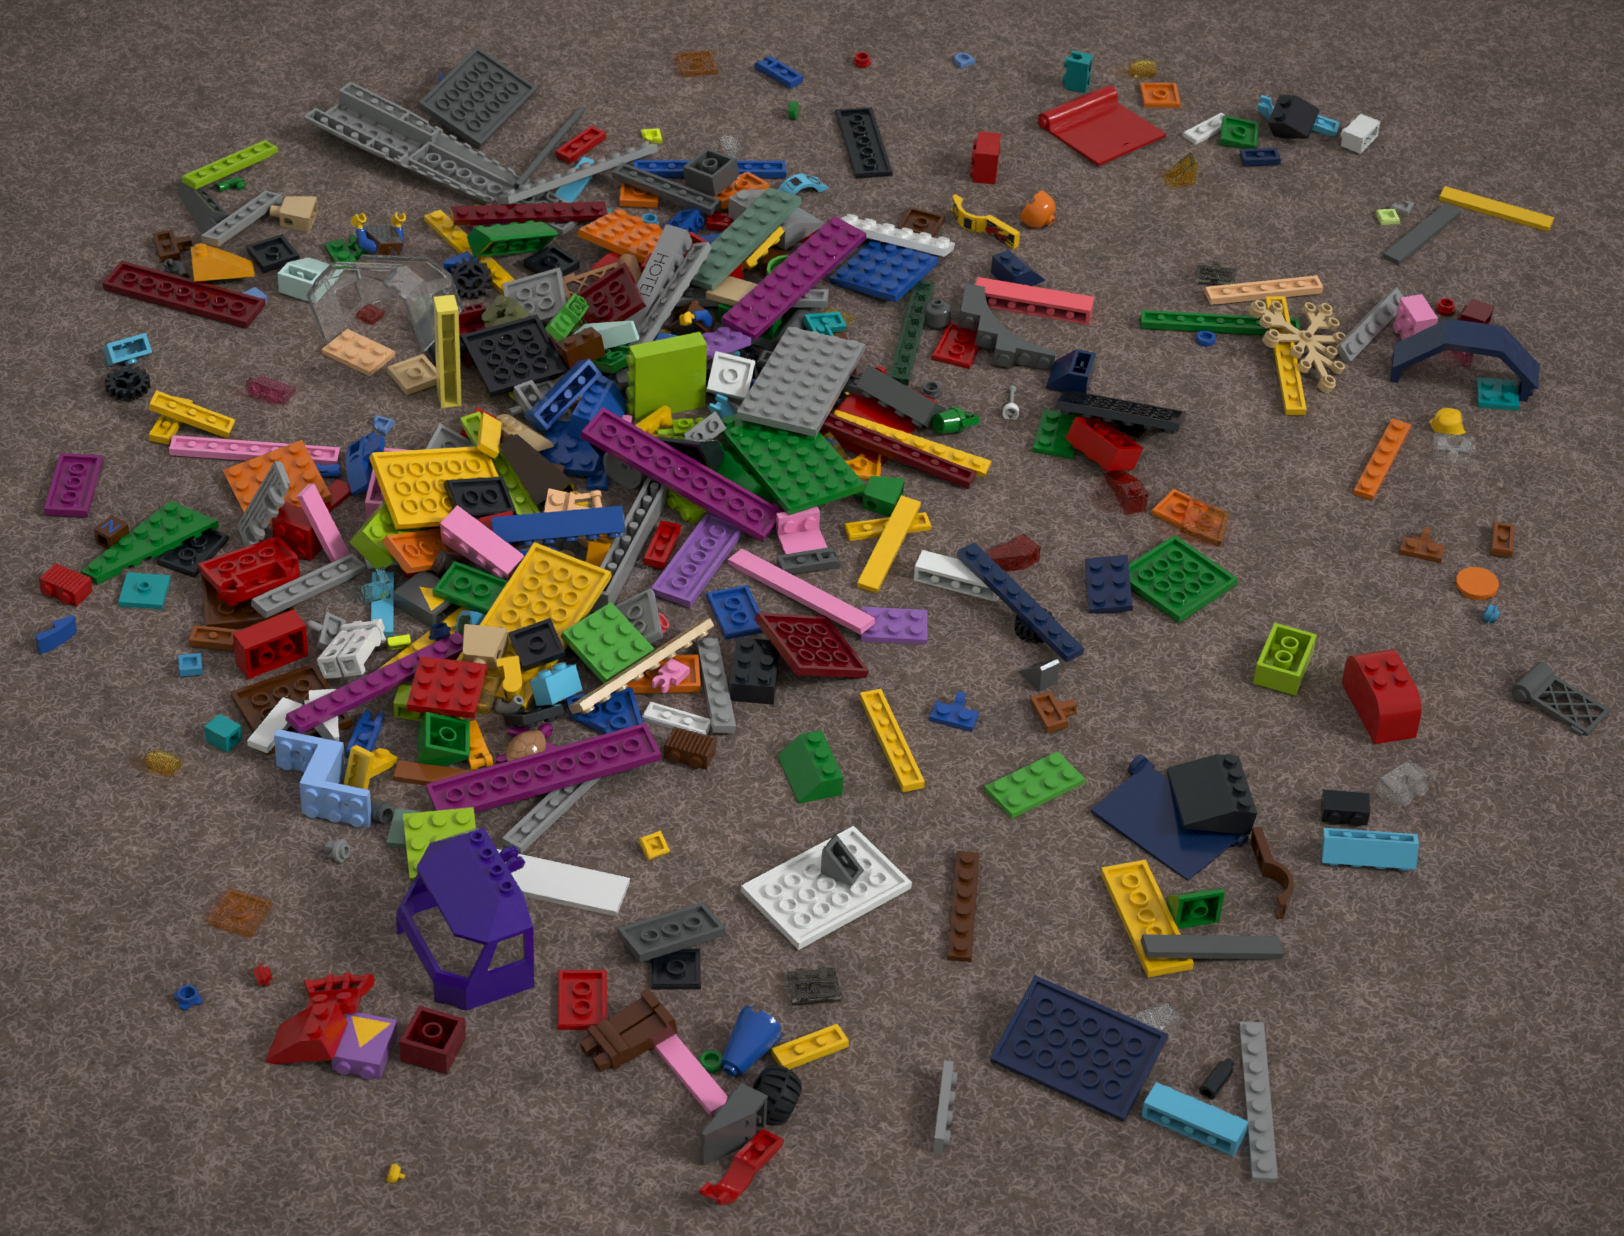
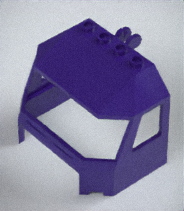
M474 828L431 842L417 865L418 873L396 913L397 935L405 932L433 982L434 1002L453 1005L465 1011L534 988L533 924L523 892L511 874L522 869L526 862L522 856H518L520 852L516 846L503 848L499 853L485 828ZM438 906L455 937L484 945L468 978L440 969L412 919L415 913ZM523 934V958L488 971L497 944L500 941Z

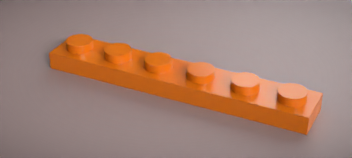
M1391 419L1354 488L1353 495L1373 501L1410 431L1411 424Z

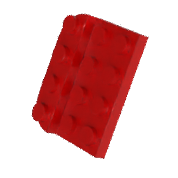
M279 536L198 563L199 571L217 590L218 598L225 601L228 606H236L242 601L258 597L299 578L301 574L298 556Z

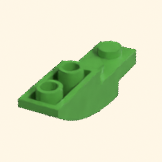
M574 293L545 327V330L557 342L567 337L574 325L589 308L585 299Z

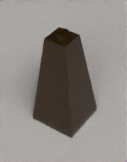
M510 434L502 439L503 443L499 445L531 499L541 511H544L548 488L568 493L578 489L570 478L518 434Z

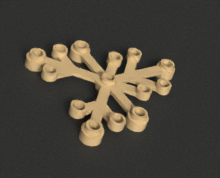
M1256 300L1252 302L1248 312L1254 318H1261L1259 324L1262 327H1282L1291 333L1280 334L1277 330L1271 329L1263 336V343L1268 347L1274 348L1279 342H1296L1297 345H1294L1290 351L1291 355L1295 358H1300L1304 353V349H1307L1308 354L1298 364V370L1307 373L1313 361L1321 378L1317 384L1318 388L1324 393L1331 392L1336 386V380L1333 376L1327 374L1324 365L1336 374L1342 373L1345 365L1341 361L1332 362L1329 359L1335 358L1338 353L1335 347L1346 335L1342 332L1334 333L1332 336L1313 334L1317 329H1329L1332 331L1337 329L1340 323L1336 318L1330 317L1332 315V307L1327 303H1322L1316 309L1314 304L1306 302L1302 311L1306 314L1311 325L1307 331H1300L1284 320L1281 313L1283 306L1280 302L1272 301L1269 306L1270 311L1266 309L1263 301ZM1320 343H1329L1330 346L1326 348Z

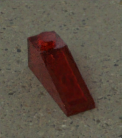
M1124 470L1103 474L1126 515L1146 511L1148 493L1139 479Z

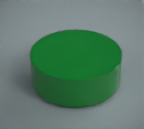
M791 101L788 106V117L790 120H797L799 103L798 101Z
M708 1050L700 1055L699 1063L708 1073H717L723 1068L721 1064L723 1055L718 1051Z

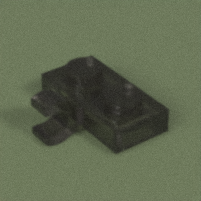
M1213 257L1211 266H1196L1195 284L1216 286L1235 284L1236 269L1220 267L1221 258Z
M440 550L431 570L439 573L437 577L441 579L454 561L467 565L469 559L458 553Z

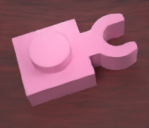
M671 658L658 670V676L652 680V688L662 685V693H666L669 690L670 684L677 686L690 674V667Z

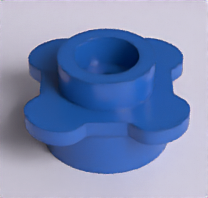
M192 985L182 986L174 994V999L179 1002V1008L182 1010H187L190 1006L200 1005L203 1002V998L198 995L197 988Z

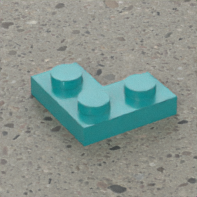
M839 311L804 314L802 319L808 331H815L828 336H834L832 332L845 331L847 327Z

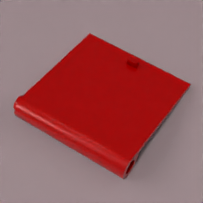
M1112 85L1099 88L1042 112L1038 116V124L1041 128L1046 129L1064 144L1097 166L1166 137L1165 132L1118 103L1117 91Z

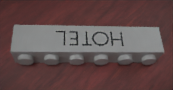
M665 225L637 283L646 307L625 320L634 321L637 331L684 260L687 250L691 248L692 239L685 229Z

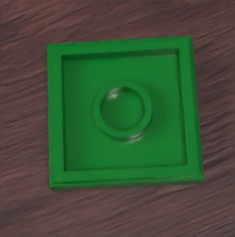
M1223 115L1219 144L1239 149H1256L1259 123Z

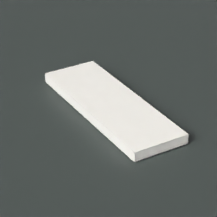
M518 854V856H522L526 863L522 869L511 874L525 897L617 916L630 884V878Z

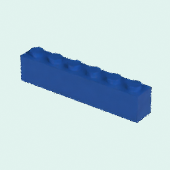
M623 506L492 517L493 532L512 547L514 542H521V546L533 545L536 540H543V544L556 543V539L564 538L565 542L578 541L577 537L586 536V540L599 539V535L608 534V538L621 537V533H626Z

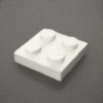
M715 351L706 392L718 393L744 401L749 392L755 361Z

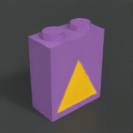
M358 1012L348 1014L346 1017L348 1024L334 1059L331 1060L332 1070L342 1075L350 1073L360 1075L364 1079H381L398 1035L397 1020Z

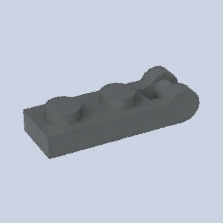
M832 547L777 555L779 568L792 575L824 569H839L841 566L839 559L836 558L835 549Z

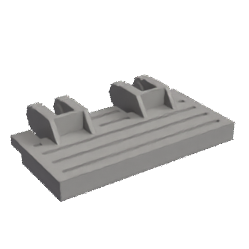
M274 461L237 524L245 547L259 542L258 540L264 539V528L268 526L273 517H277L279 513L277 507H282L285 503L283 496L288 492L291 483L282 462Z

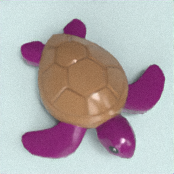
M544 723L538 730H530L524 727L509 728L507 734L515 737L508 744L506 754L496 757V763L500 764L557 748V746L545 741L552 735V724Z

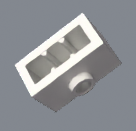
M1360 114L1350 122L1347 128L1342 130L1340 138H1342L1341 146L1361 154L1378 137L1380 121Z

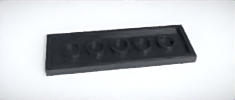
M872 107L836 109L835 114L855 179L893 176Z

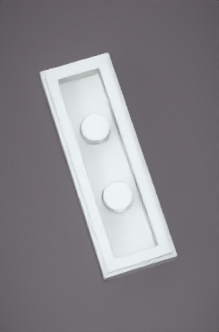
M1220 113L1183 132L1182 136L1195 145L1220 132L1221 120L1224 114Z
M283 697L247 740L248 746L268 753L274 746L276 730L286 731L291 726L285 721L286 714L303 706V704Z
M653 702L649 703L642 715L643 721L670 729L676 726L677 728L689 730L690 732L693 731L694 733L697 732L702 735H707L711 729V722L708 718Z

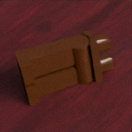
M649 988L640 993L641 998L609 1020L600 1022L596 1027L592 1025L587 1028L589 1036L579 1042L580 1047L586 1056L591 1055L597 1050L600 1052L592 1058L593 1064L599 1072L611 1066L616 1070L621 1067L620 1064L627 1063L678 1033L675 1019L661 1005Z

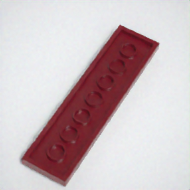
M120 261L102 283L103 290L243 328H248L265 307V299L125 261Z

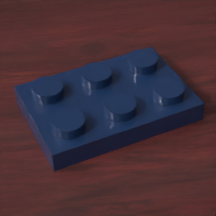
M1128 555L1085 559L1089 613L1104 614L1133 611Z

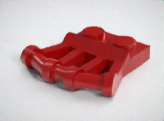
M347 972L341 976L327 974L326 977L317 980H304V987L309 997L307 1008L313 1004L336 1002L343 1014L357 1013L361 998L374 985V975L367 973L363 976L351 975V972ZM342 985L341 989H335V986ZM325 988L324 991H315L317 989Z

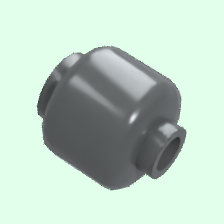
M934 299L925 307V321L927 325L936 330H942L951 322L950 305L941 299Z

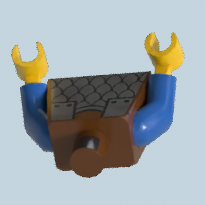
M396 212L391 217V223L395 225V228L392 225L362 226L366 221L365 214H355L351 218V224L357 227V230H355L357 236L355 243L375 260H390L391 263L398 262L401 257L400 252L404 248V233L401 224L406 219L405 214L402 213L398 218Z
M692 300L674 314L667 331L666 329H661L660 332L676 336L696 332L701 334L715 332L713 326L716 319L697 302Z

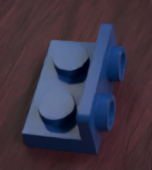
M699 209L680 210L667 225L685 229L688 233L693 232L697 234L705 226V222Z

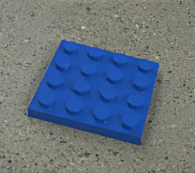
M872 239L833 273L829 279L831 283L840 287L897 302L938 264V257Z

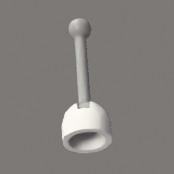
M1011 385L1008 388L1010 403L1004 406L1003 417L1016 420L1019 416V408L1014 403V393L1017 388Z

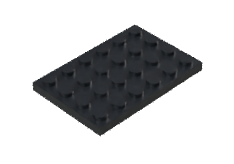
M1068 389L1059 397L1055 408L1060 409V413L1071 415L1072 412L1081 413L1080 416L1084 418L1098 416L1101 417L1102 421L1113 422L1114 419L1121 421V424L1133 426L1134 423L1141 424L1144 429L1154 430V427L1162 428V432L1170 434L1179 431L1187 413L1186 411Z

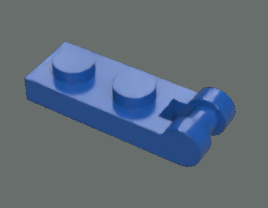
M767 56L763 61H758L754 64L756 70L767 74L790 89L803 82L802 74L772 56Z

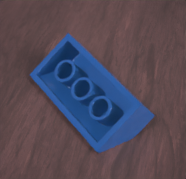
M600 376L583 393L572 413L567 435L586 441L580 438L581 432L602 407L621 418L623 417L627 402L614 381Z

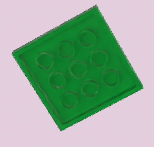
M1176 535L1129 564L1131 590L1178 623L1208 605L1238 583V578Z

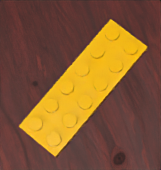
M1140 860L1101 867L1100 874L1147 978L1192 970L1194 965L1192 958H1146L1141 943L1143 934L1181 935L1147 861Z

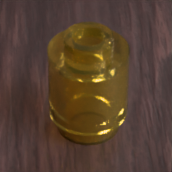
M1133 59V62L1129 64V74H1133L1134 78H1151V76L1156 75V61L1151 59Z
M155 748L152 752H148L145 764L148 770L169 777V775L176 776L175 770L181 768L182 759L177 758L175 754Z

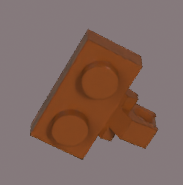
M1423 527L1421 537L1409 538L1403 536L1399 554L1441 563L1445 545L1434 543L1433 539H1429L1431 528Z
M1051 691L1030 697V703L1047 733L1068 728V716L1077 714V704L1074 699L1064 702L1057 701Z

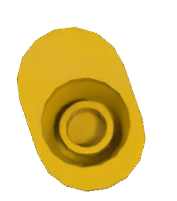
M1442 408L1429 421L1436 433L1449 438L1466 433L1462 425L1461 412L1458 409Z

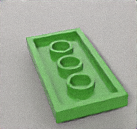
M1057 751L985 785L984 791L1012 819L1085 784V778Z

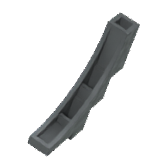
M965 283L957 327L977 331L974 346L994 349L993 365L1012 368V364L1052 370L1056 351L1037 346L1013 334L994 317L989 309L985 298V287Z

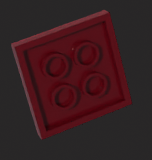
M625 262L576 294L583 297L589 306L584 313L587 324L625 321L646 307L633 275Z

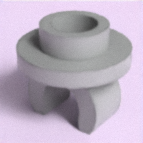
M345 839L330 840L324 847L325 850H331L328 857L334 858L338 863H343L350 855V846Z

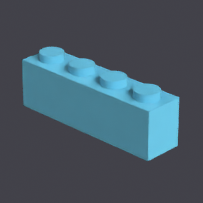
M1323 828L1321 858L1322 863H1328L1331 866L1346 864L1357 868L1373 866L1377 869L1389 867L1407 871L1416 869L1419 841L1417 834Z
M1157 1082L1144 1101L1141 1116L1231 1156L1235 1155L1242 1143L1248 1121Z

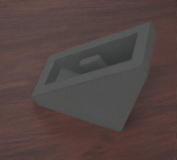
M1053 659L1038 662L1020 670L1019 673L1040 692L1057 684L1059 660Z
M836 834L833 835L822 849L821 873L851 886L856 882L864 869Z

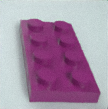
M60 453L44 507L45 515L88 517L103 464L102 455Z

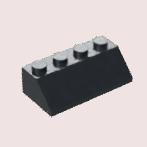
M649 433L713 471L717 470L725 456L719 442L716 440Z

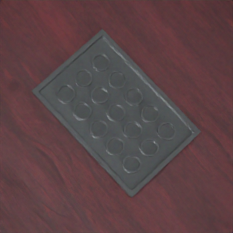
M476 47L419 101L417 107L480 149L536 93L537 87Z

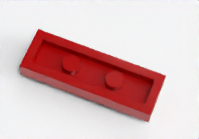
M591 125L557 149L555 157L571 164L605 140L606 132Z
M661 520L644 556L643 565L661 569L665 568L681 533L682 525Z

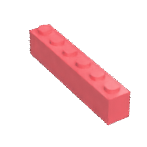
M981 277L977 278L975 285L985 287V298L989 308L1086 325L1090 323L1094 304L1093 296Z

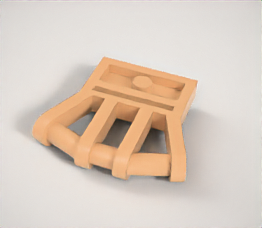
M548 488L543 513L589 509L588 507L574 504L592 501L594 508L602 507L601 491L595 490L590 493L574 494L571 491L568 493ZM586 536L577 537L578 541L576 542L588 548L590 540H586Z

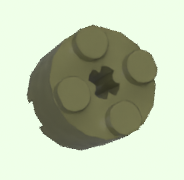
M500 295L495 298L494 302L482 314V320L486 328L529 317L530 314L514 298Z

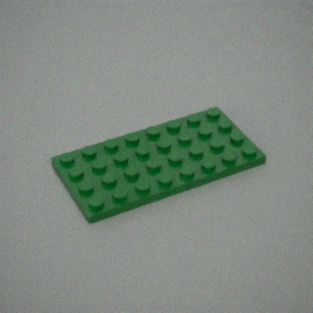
M737 414L721 418L726 429L720 434L788 515L865 491V483L820 432H818L816 437L736 419Z

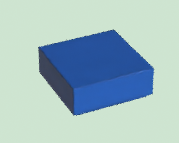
M381 435L364 445L363 458L367 462H370L369 457L371 453L384 452L385 439Z

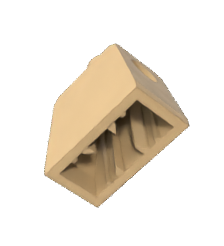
M287 196L284 198L282 206L271 205L270 217L280 218V227L310 233L318 212L317 197Z
M465 624L463 640L464 661L487 664V669H496V659L503 657L509 644L507 628Z

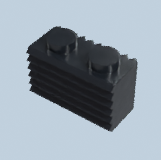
M1323 789L1321 797V822H1328L1332 825L1341 823L1351 824L1356 827L1367 826L1370 816L1369 793Z

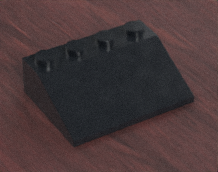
M1215 754L1167 768L1166 772L1183 829L1251 834L1257 810L1239 756Z

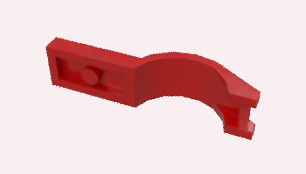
M763 1128L734 1156L732 1164L724 1177L714 1186L707 1181L700 1188L699 1194L716 1201L720 1206L735 1202L749 1186L754 1175L783 1146L784 1139Z

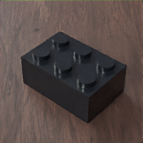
M737 637L730 679L729 694L731 701L774 705L780 653L771 644L770 640Z

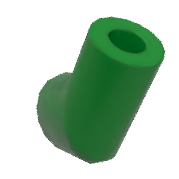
M241 177L227 179L216 184V189L220 192L236 187L238 191L246 188L244 179Z

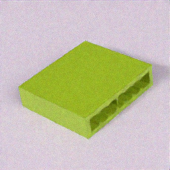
M700 332L629 346V355L626 356L629 371L626 372L629 383L626 393L629 403L626 404V410L628 415H632L635 421L645 419L663 405L670 407L671 414L705 407L707 343Z

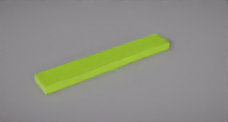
M265 140L183 175L182 183L196 190L269 158L278 152V147Z

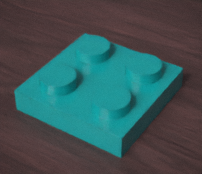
M1477 377L1478 407L1512 411L1519 410L1517 381Z

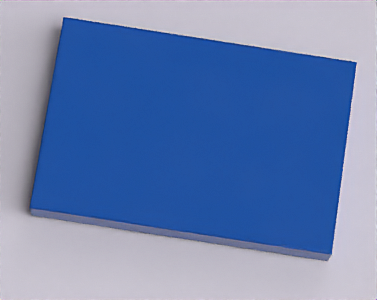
M748 585L706 593V598L725 640L763 633L760 626L754 620L760 610Z

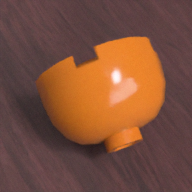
M1041 190L1033 197L1035 200L1025 206L1019 217L1022 223L1034 229L1042 228L1045 225L1050 226L1056 218L1054 216L1056 212L1054 200L1045 191Z

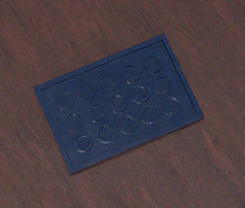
M1034 975L995 1047L990 1060L995 1064L1125 1122L1168 1040V1034Z

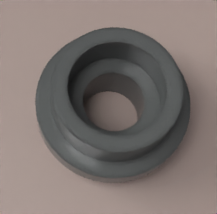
M928 381L922 386L921 394L931 399H936L941 395V388L937 382Z

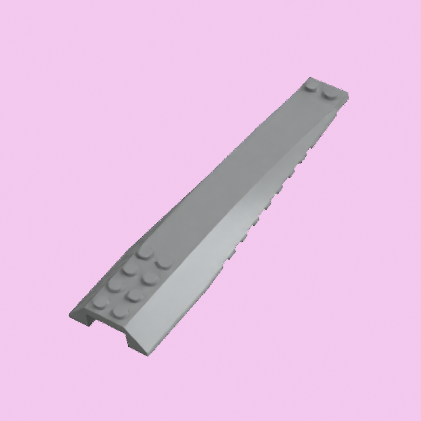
M349 82L339 90V103L331 109L323 112L314 108L303 116V120L364 151L484 205H498L497 197L504 195L503 191L514 189L513 185L520 177L509 167L507 169L501 167L500 162L495 159L491 161L486 158L483 152H475L469 144H461L455 136L444 134L443 129L437 126H430L429 121L352 82ZM545 191L511 204L567 203L568 201L550 191ZM580 221L548 222L545 224L555 229L558 235L564 236Z

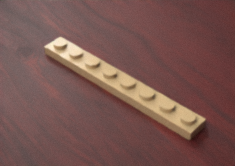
M708 618L692 625L571 704L569 708L572 714L582 712L584 715L595 708L593 706L595 703L599 702L601 704L611 698L610 694L612 692L618 693L628 687L626 683L631 680L632 682L639 680L644 676L643 672L647 669L652 671L660 666L659 662L664 659L666 661L677 655L675 651L679 648L684 650L693 644L691 642L693 639L696 638L698 640L708 635L707 630L714 626L711 619Z

